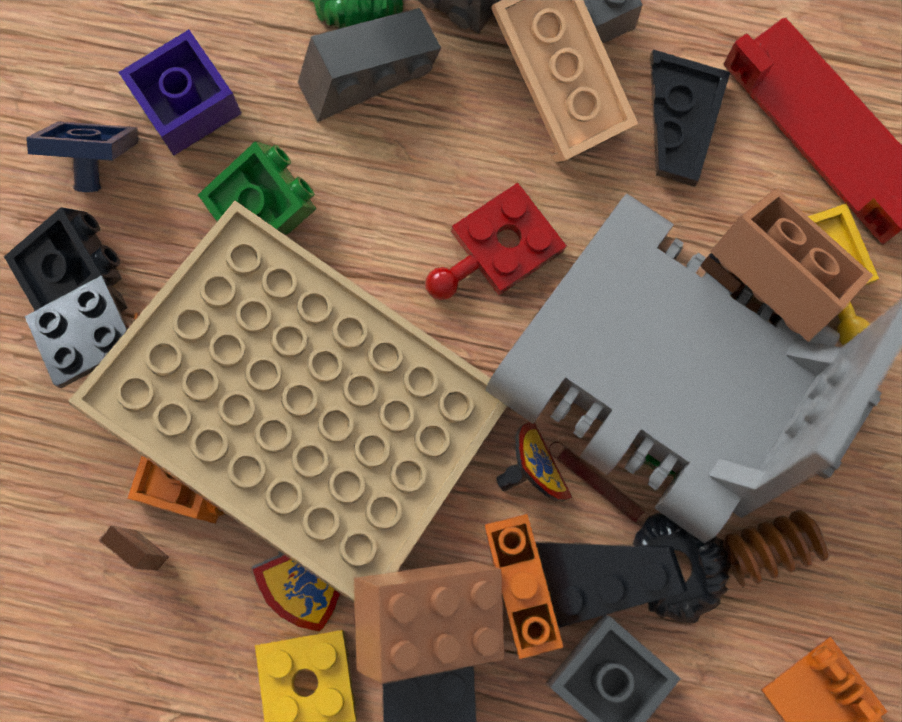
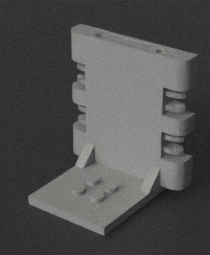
M625 194L500 363L489 380L485 391L532 424L535 423L557 391L564 395V397L550 416L555 421L559 422L565 418L573 402L586 410V415L582 416L575 425L574 434L582 439L596 418L603 423L580 457L608 475L623 457L631 443L638 446L625 465V469L632 474L639 470L647 454L657 459L661 463L651 473L648 485L655 490L659 488L669 472L673 470L676 475L656 504L655 509L703 543H706L719 533L732 513L742 518L834 463L902 347V299L843 347L835 346L840 338V333L828 325L808 342L800 334L789 329L784 319L779 315L773 324L769 323L768 319L774 310L766 303L761 305L757 314L745 307L753 297V293L747 285L742 289L737 298L733 299L730 297L732 292L707 272L702 277L697 275V270L706 258L699 252L693 255L686 265L687 267L674 260L683 249L684 243L676 238L666 253L659 250V246L674 224L629 194Z

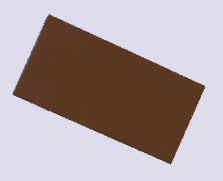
M110 526L99 539L102 544L133 569L159 570L169 557L137 530Z

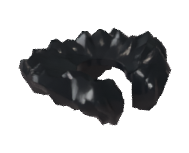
M656 513L646 519L643 527L636 533L632 545L673 546L674 550L684 553L691 563V574L685 582L688 590L681 594L649 602L648 610L655 612L661 618L670 617L679 623H696L700 615L715 609L720 604V597L729 590L725 585L730 578L728 572L731 564L728 561V551L724 549V542L715 536L708 542L703 543L662 513Z

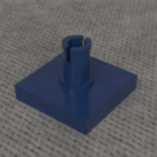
M58 121L26 137L27 151L30 155L73 158V189L78 192H96L101 189L98 160L113 161L138 144V127Z

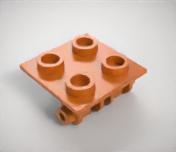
M828 637L761 689L784 722H884L881 717L888 712L831 637Z

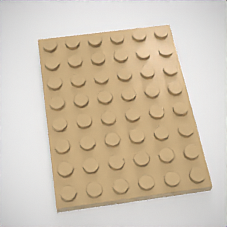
M237 201L231 204L68 401L73 408L354 604V578L398 571L507 407V405L485 391L491 379L490 377Z

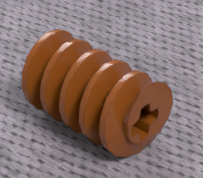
M802 510L791 512L789 518L784 515L776 517L773 524L768 521L761 522L757 530L752 527L744 528L741 532V537L735 532L727 534L725 537V550L728 551L730 568L736 580L743 588L745 586L744 575L749 574L755 584L762 583L761 569L763 568L766 569L772 578H777L779 576L778 563H782L785 569L791 573L795 571V557H798L805 567H809L812 565L810 552L814 551L821 561L828 560L829 556L826 542L818 524Z

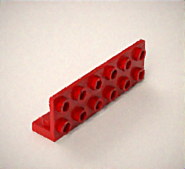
M782 18L754 40L746 33L735 41L723 66L839 197L847 203V206L882 245L902 231V145L787 18Z

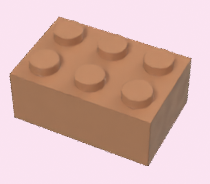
M776 188L741 215L710 251L725 270L735 274L751 289L753 295L759 301L766 303L784 319L789 329L800 334L808 342L836 317L874 276Z
M469 561L354 578L358 672L380 683H388L504 660L501 568Z

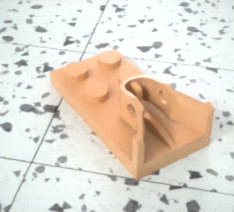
M501 0L491 6L493 14L555 146V154L551 155L555 163L565 161L638 124L584 0Z

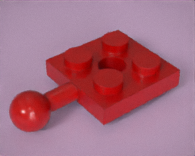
M517 182L451 227V233L469 256L450 269L438 267L430 271L425 280V287L428 294L434 299L447 300L456 293L459 281L479 269L500 296L563 253L567 245ZM511 230L518 235L520 243L512 248L504 247L499 243L497 235L501 231Z

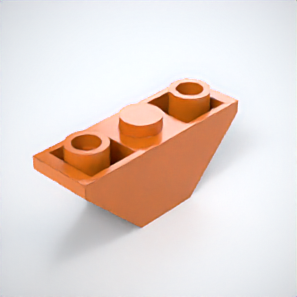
M528 514L485 524L484 527L493 567L501 568L502 603L518 658L523 659L564 648Z

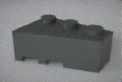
M420 8L311 36L298 85L317 122H320L413 78H420L428 74L433 68L441 46Z

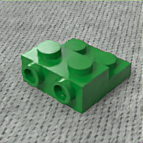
M257 141L250 145L198 194L216 221L221 218L234 201H237L285 235H288L317 209L310 200L315 195L310 185L301 177L294 178L287 169L291 164L288 155L277 145L271 147V145Z

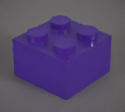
M190 30L185 31L118 72L173 156L242 114L233 92Z

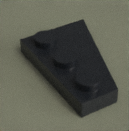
M653 49L650 56L656 175L695 187L701 175L730 72Z
M535 542L559 628L681 594L688 590L673 546Z

